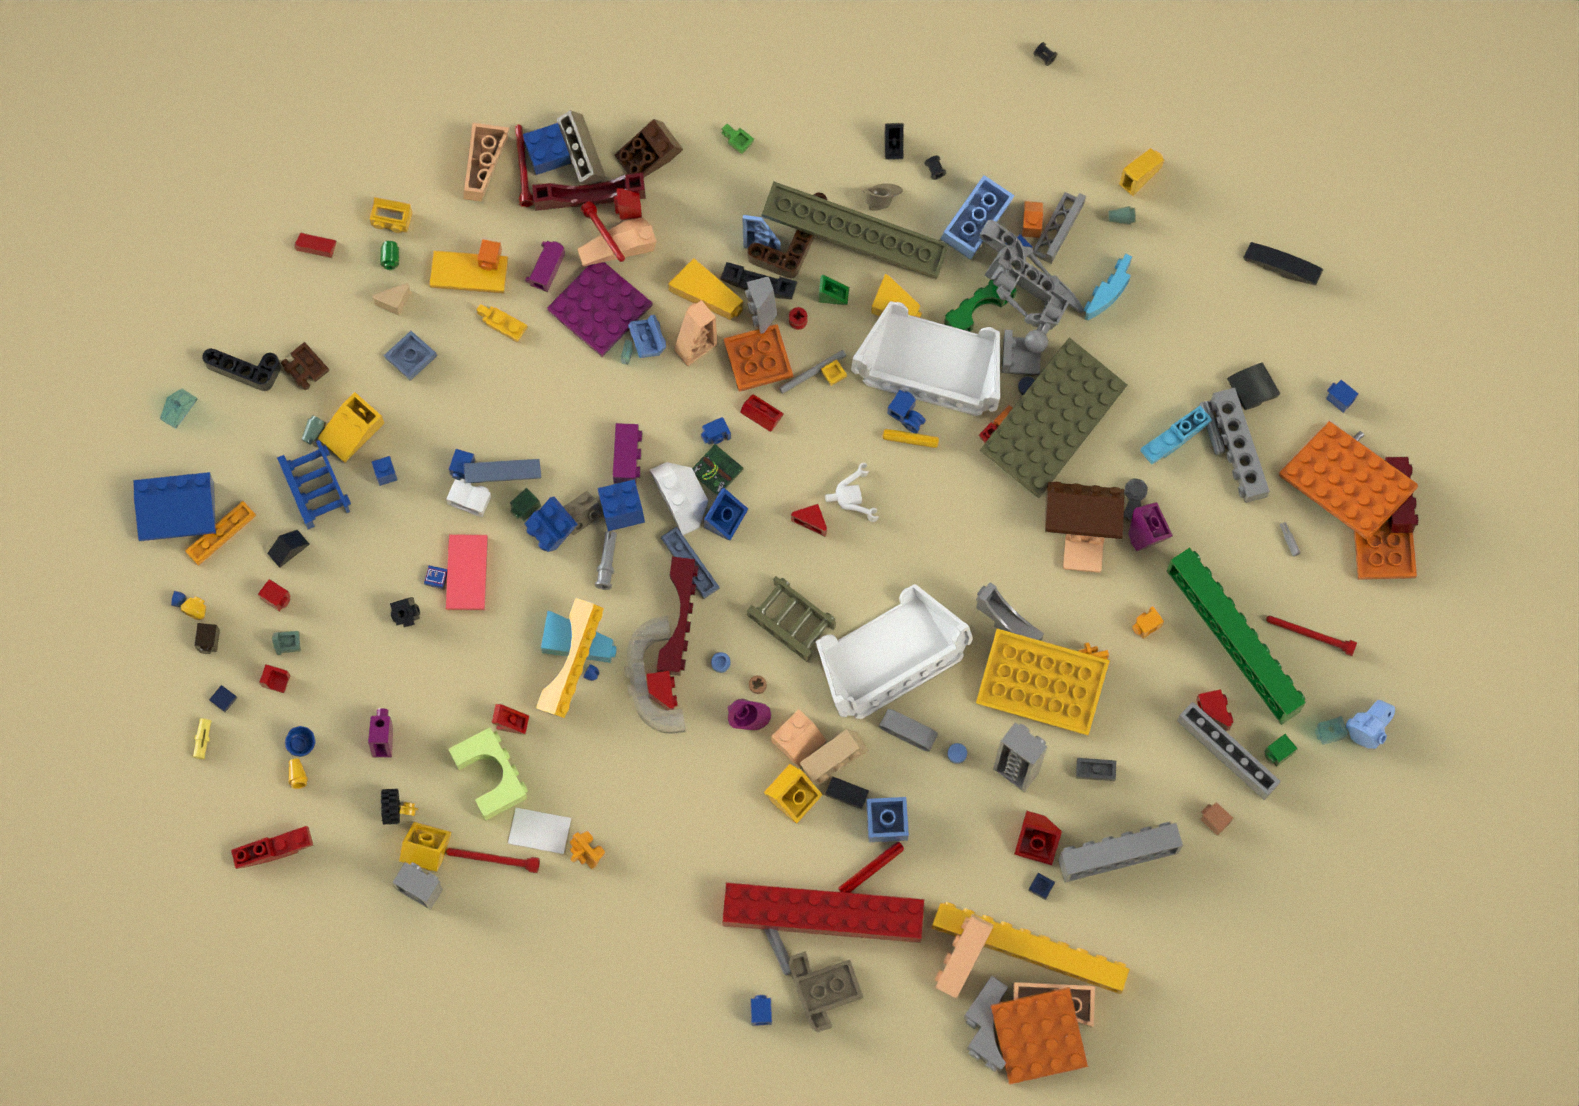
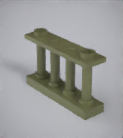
M775 576L773 582L777 587L760 607L757 606L755 608L751 605L747 610V616L808 662L812 657V644L827 626L832 630L836 628L835 618L828 612L826 614L792 589L787 580L784 578L779 579ZM783 591L791 597L790 601L775 618H768L766 610ZM799 603L806 611L790 630L785 631L780 627V623L795 605ZM814 615L822 622L805 642H799L795 639V635L808 619Z

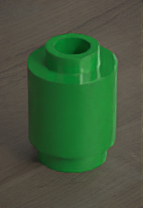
M385 241L383 246H381L380 265L386 270H393L399 266V247L395 241Z

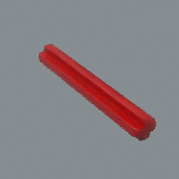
M899 841L893 844L839 887V892H852L904 851L903 845Z

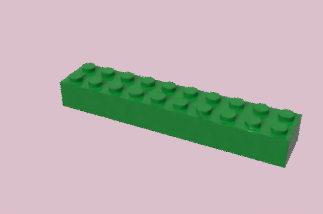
M1189 547L1171 559L1167 569L1168 574L1282 725L1300 713L1306 703L1305 696L1300 690H1296L1291 677L1284 674L1279 661L1272 658L1267 645L1260 642L1255 629L1248 626L1246 617L1236 610L1234 601L1230 597L1227 598L1223 592L1222 585L1218 581L1215 582L1210 569L1207 566H1203L1198 553L1192 551Z

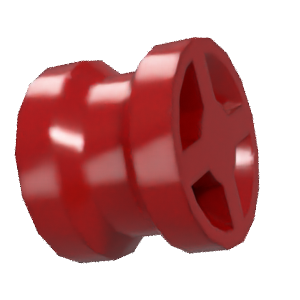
M795 307L790 311L789 324L793 329L801 330L805 328L808 322L806 310L801 307Z

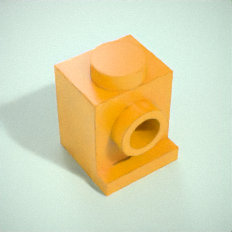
M1152 606L1148 614L1144 612L1136 618L1137 621L1132 628L1137 635H1141L1144 639L1161 628L1164 620Z

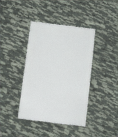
M516 808L508 844L564 854L571 818Z

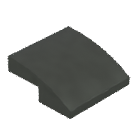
M1263 362L1248 367L1227 378L1231 387L1236 389L1244 410L1260 406L1263 402L1277 398L1280 395Z

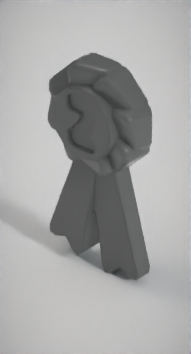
M1131 479L1125 485L1124 493L1129 501L1124 510V518H1127L1129 521L1132 518L1134 509L1141 507V500L1147 495L1148 487L1141 479Z

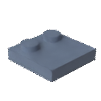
M410 331L384 357L411 381L437 357V354L415 333Z

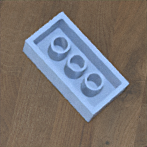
M983 175L940 239L971 260L984 242L979 235L988 220L998 222L1015 195Z

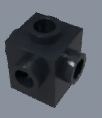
M413 597L390 603L392 609L391 618L394 623L396 622V626L403 625L404 628L415 625V620L420 619V609L415 604Z

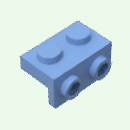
M651 315L647 320L631 321L628 324L639 358L659 356L665 350L666 340L662 336L660 323L657 321L656 315Z

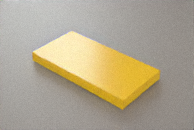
M434 251L430 288L504 293L508 256L500 257L497 270L487 271L478 265L477 259L479 254Z

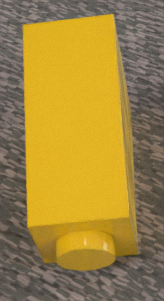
M1152 148L1148 149L1123 169L1119 185L1134 196L1163 167V156Z
M885 274L872 304L871 313L881 316L889 302L892 301L903 303L908 308V315L921 318L920 304L889 275Z

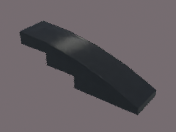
M1250 242L1244 255L1245 261L1262 265L1263 269L1281 273V276L1284 278L1315 286L1323 272V268L1304 259L1254 242Z

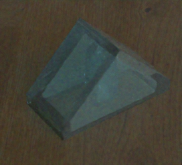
M184 389L169 395L160 420L176 429L198 398Z

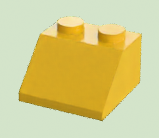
M791 764L764 791L771 802L796 824L822 796V793L805 773Z
M413 822L402 842L399 862H406L409 865L415 863L428 871L437 872L443 862L451 832Z

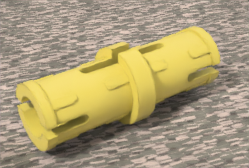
M199 719L198 732L194 737L196 742L193 758L205 759L207 743L210 742L208 736L212 723L209 719Z

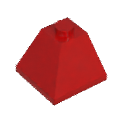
M1026 810L1014 855L1052 865L1062 831L1045 815Z

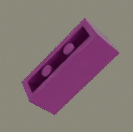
M616 423L613 483L634 479L636 483L637 478H640L641 467L637 466V462L641 460L642 449L638 448V444L642 442L643 432L639 430L638 424Z

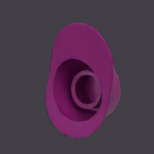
M737 699L727 707L729 711L728 723L736 729L759 730L764 728L771 719L770 708L760 702Z

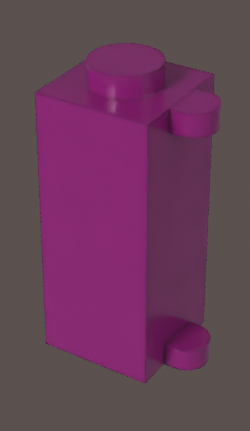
M556 241L542 242L541 246L544 248L530 277L525 278V282L529 283L530 286L547 293L565 256L563 245Z

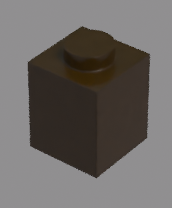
M197 623L194 646L200 653L211 654V652H217L220 634L219 627L215 624Z

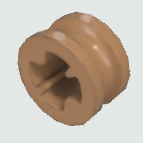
M753 676L749 681L750 690L755 694H761L767 688L766 681L762 676ZM760 680L763 686L754 689L753 683H757Z

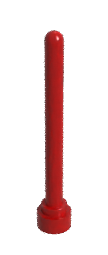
M518 124L515 126L522 189L519 196V205L530 207L534 204V199L531 192H529L523 129Z
M591 201L585 202L581 206V212L586 218L592 220L618 261L623 262L625 256L597 216V207Z
M1273 616L1266 617V621L1270 624L1341 648L1346 655L1353 656L1357 645L1356 641L1345 640L1344 642Z
M453 848L446 849L448 856L524 867L530 873H538L540 858L537 857L524 860Z

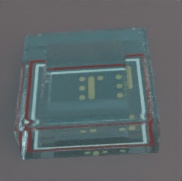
M625 340L621 354V363L626 365L629 364L633 352V342L630 340Z

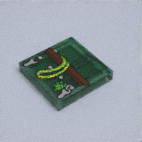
M716 444L692 468L697 479L717 496L722 488L726 489L744 470L738 462Z

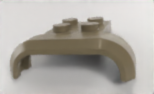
M806 951L791 956L788 962L812 1030L821 1032L832 1028V1023L826 1011L863 998L850 959L812 972Z

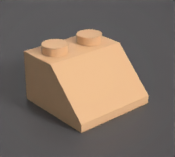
M799 709L771 736L772 743L799 768L801 767V761L817 751L827 741L815 724Z

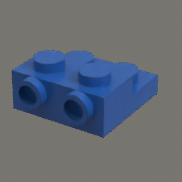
M555 496L550 497L541 509L535 511L524 523L527 527V533L532 537H536L539 541L538 546L547 552L557 550L578 525Z

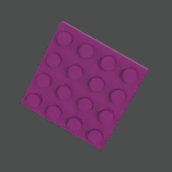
M605 262L588 265L547 307V311L603 357L629 330L628 324L631 321H638L653 306V303Z

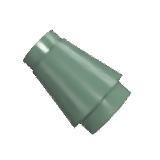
M1128 206L1109 211V222L1130 225L1135 223V208Z
M312 415L311 419L308 418L301 440L311 445L324 430L326 422Z

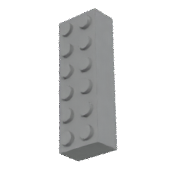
M1014 723L1000 741L993 769L1025 792L1038 776L1048 746L1045 745L1046 742L1041 737H1034L1030 734V730L1026 726Z
M1164 822L1159 824L1158 828L1152 829L1149 826L1140 829L1138 833L1133 834L1132 831L1121 834V837L1113 838V836L1103 838L1102 842L1099 843L1090 841L1084 843L1083 847L1075 848V846L1064 848L1058 861L1064 882H1069L1179 854L1183 843L1177 823Z

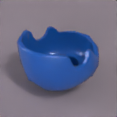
M304 726L292 728L285 739L287 751L297 757L308 755L315 746L314 733Z

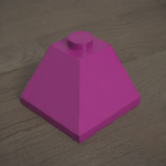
M1157 502L1134 509L1128 535L1136 552L1173 537Z

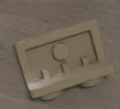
M588 491L563 506L578 524L571 532L572 535H575L604 515L599 503Z

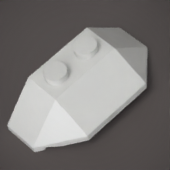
M669 462L650 469V473L682 535L699 529L708 499L693 469Z

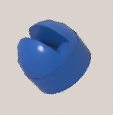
M174 591L171 606L181 607L186 601V596L182 592Z
M589 664L583 678L590 681L596 680L599 675L598 668Z

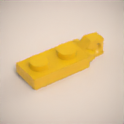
M480 304L476 309L477 314L483 317L482 321L487 326L516 342L520 340L528 328L525 323L496 307L491 306L488 308Z

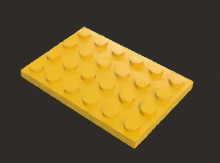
M997 628L976 704L1089 736L1110 660Z

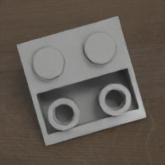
M769 276L747 282L748 290L745 291L747 300L750 301V303H747L749 313L754 314L752 316L754 327L759 328L760 334L767 330L777 316L774 290Z

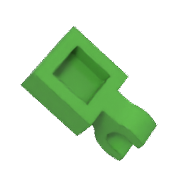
M727 123L722 128V134L730 138L728 144L741 154L754 142V138L741 128L735 131Z

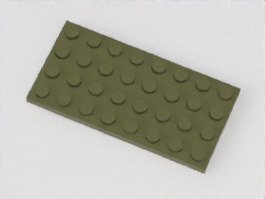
M1069 337L982 446L980 451L1039 498L1047 489L1048 482H1052L1128 384Z

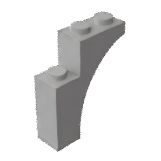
M990 582L987 587L984 585L977 593L976 601L978 602L976 608L995 621L994 627L996 629L1040 641L1043 639L1044 633L1018 614L1002 597L995 585Z
M991 976L964 1016L967 1025L973 1029L979 1028V1031L968 1045L967 1050L970 1051L968 1054L974 1059H982L986 1062L985 1066L993 1072L996 1070L1001 1072L1006 1062L1001 1057L995 1043L994 1018L991 1005L1000 1002L1008 987Z

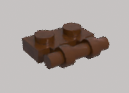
M305 342L290 353L294 359L293 361L289 362L287 359H284L281 362L284 371L288 375L290 374L295 379V383L304 390L310 387L307 379L311 378L316 382L329 372V368ZM299 365L304 370L302 374L296 370Z

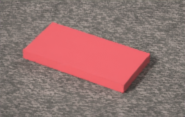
M449 535L446 610H485L487 535Z

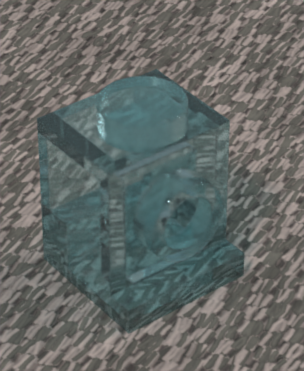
M1342 716L1320 722L1316 726L1317 729H1315L1316 737L1318 740H1321L1322 745L1345 739L1348 735ZM1328 727H1333L1334 732H1330Z

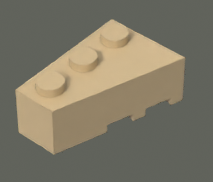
M846 729L801 761L800 764L812 782H819L821 784L829 779V775L842 770L845 765L856 760L869 750L856 731Z

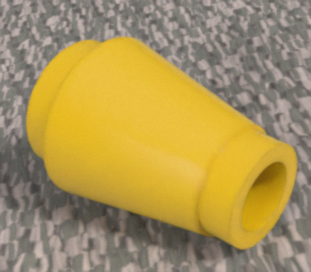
M300 759L289 760V784L293 789L304 788L307 785L308 778Z

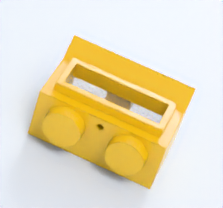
M374 197L369 220L371 226L377 229L387 228L396 233L408 232L413 212L410 204Z

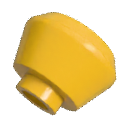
M197 596L189 598L181 605V611L196 620H202L205 618L206 613L205 601Z

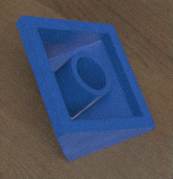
M722 488L704 518V528L730 541L747 513L748 508L729 491Z

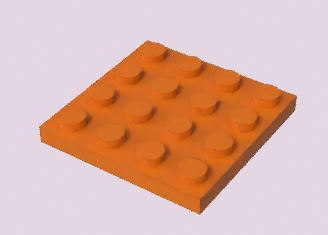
M1070 987L991 1005L1003 1060L1006 1062L1005 1068L1009 1084L1088 1067Z

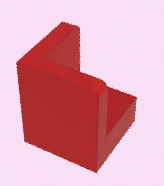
M266 664L259 683L264 688L284 693L290 679V674L287 670Z

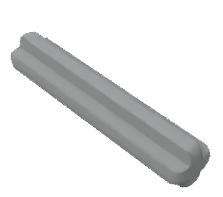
M1201 402L1199 406L1212 419L1206 428L1216 455L1225 452V447L1210 402Z
M764 929L784 975L791 974L788 964L790 958L778 931Z

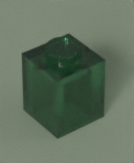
M525 488L510 502L511 513L517 519L521 518L523 521L541 507L540 501L528 488Z

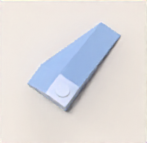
M743 215V248H748L752 243H760L781 251V242L762 217Z

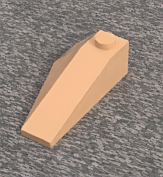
M643 217L624 221L608 231L625 257L653 252L657 242L652 226ZM602 235L577 249L582 266L617 259Z

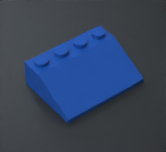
M210 472L133 480L139 541L216 533L214 481Z

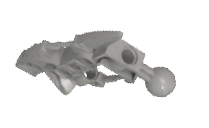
M988 220L979 236L990 247L995 249L998 254L984 276L994 280L993 284L998 287L996 291L1001 300L1008 301L1015 309L1020 311L1025 316L1024 320L1027 324L1038 327L1037 330H1032L1026 335L1024 343L1030 352L1041 353L1048 346L1047 332L1058 325L1067 306L1079 313H1083L1084 309L1073 292L1057 276H1051L1042 266L1043 264L1033 254L1031 247H1024L1013 233L1002 227L998 222ZM1026 257H1029L1043 272L1026 262ZM1016 284L1045 302L1042 313H1031L1028 315L1010 297Z

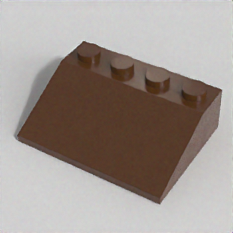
M1058 481L1048 482L1045 501V532L1122 539L1124 489L1100 487L1098 485L1088 486L1078 483L1066 484Z

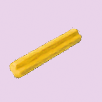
M884 429L883 439L933 448H937L939 438L935 436Z

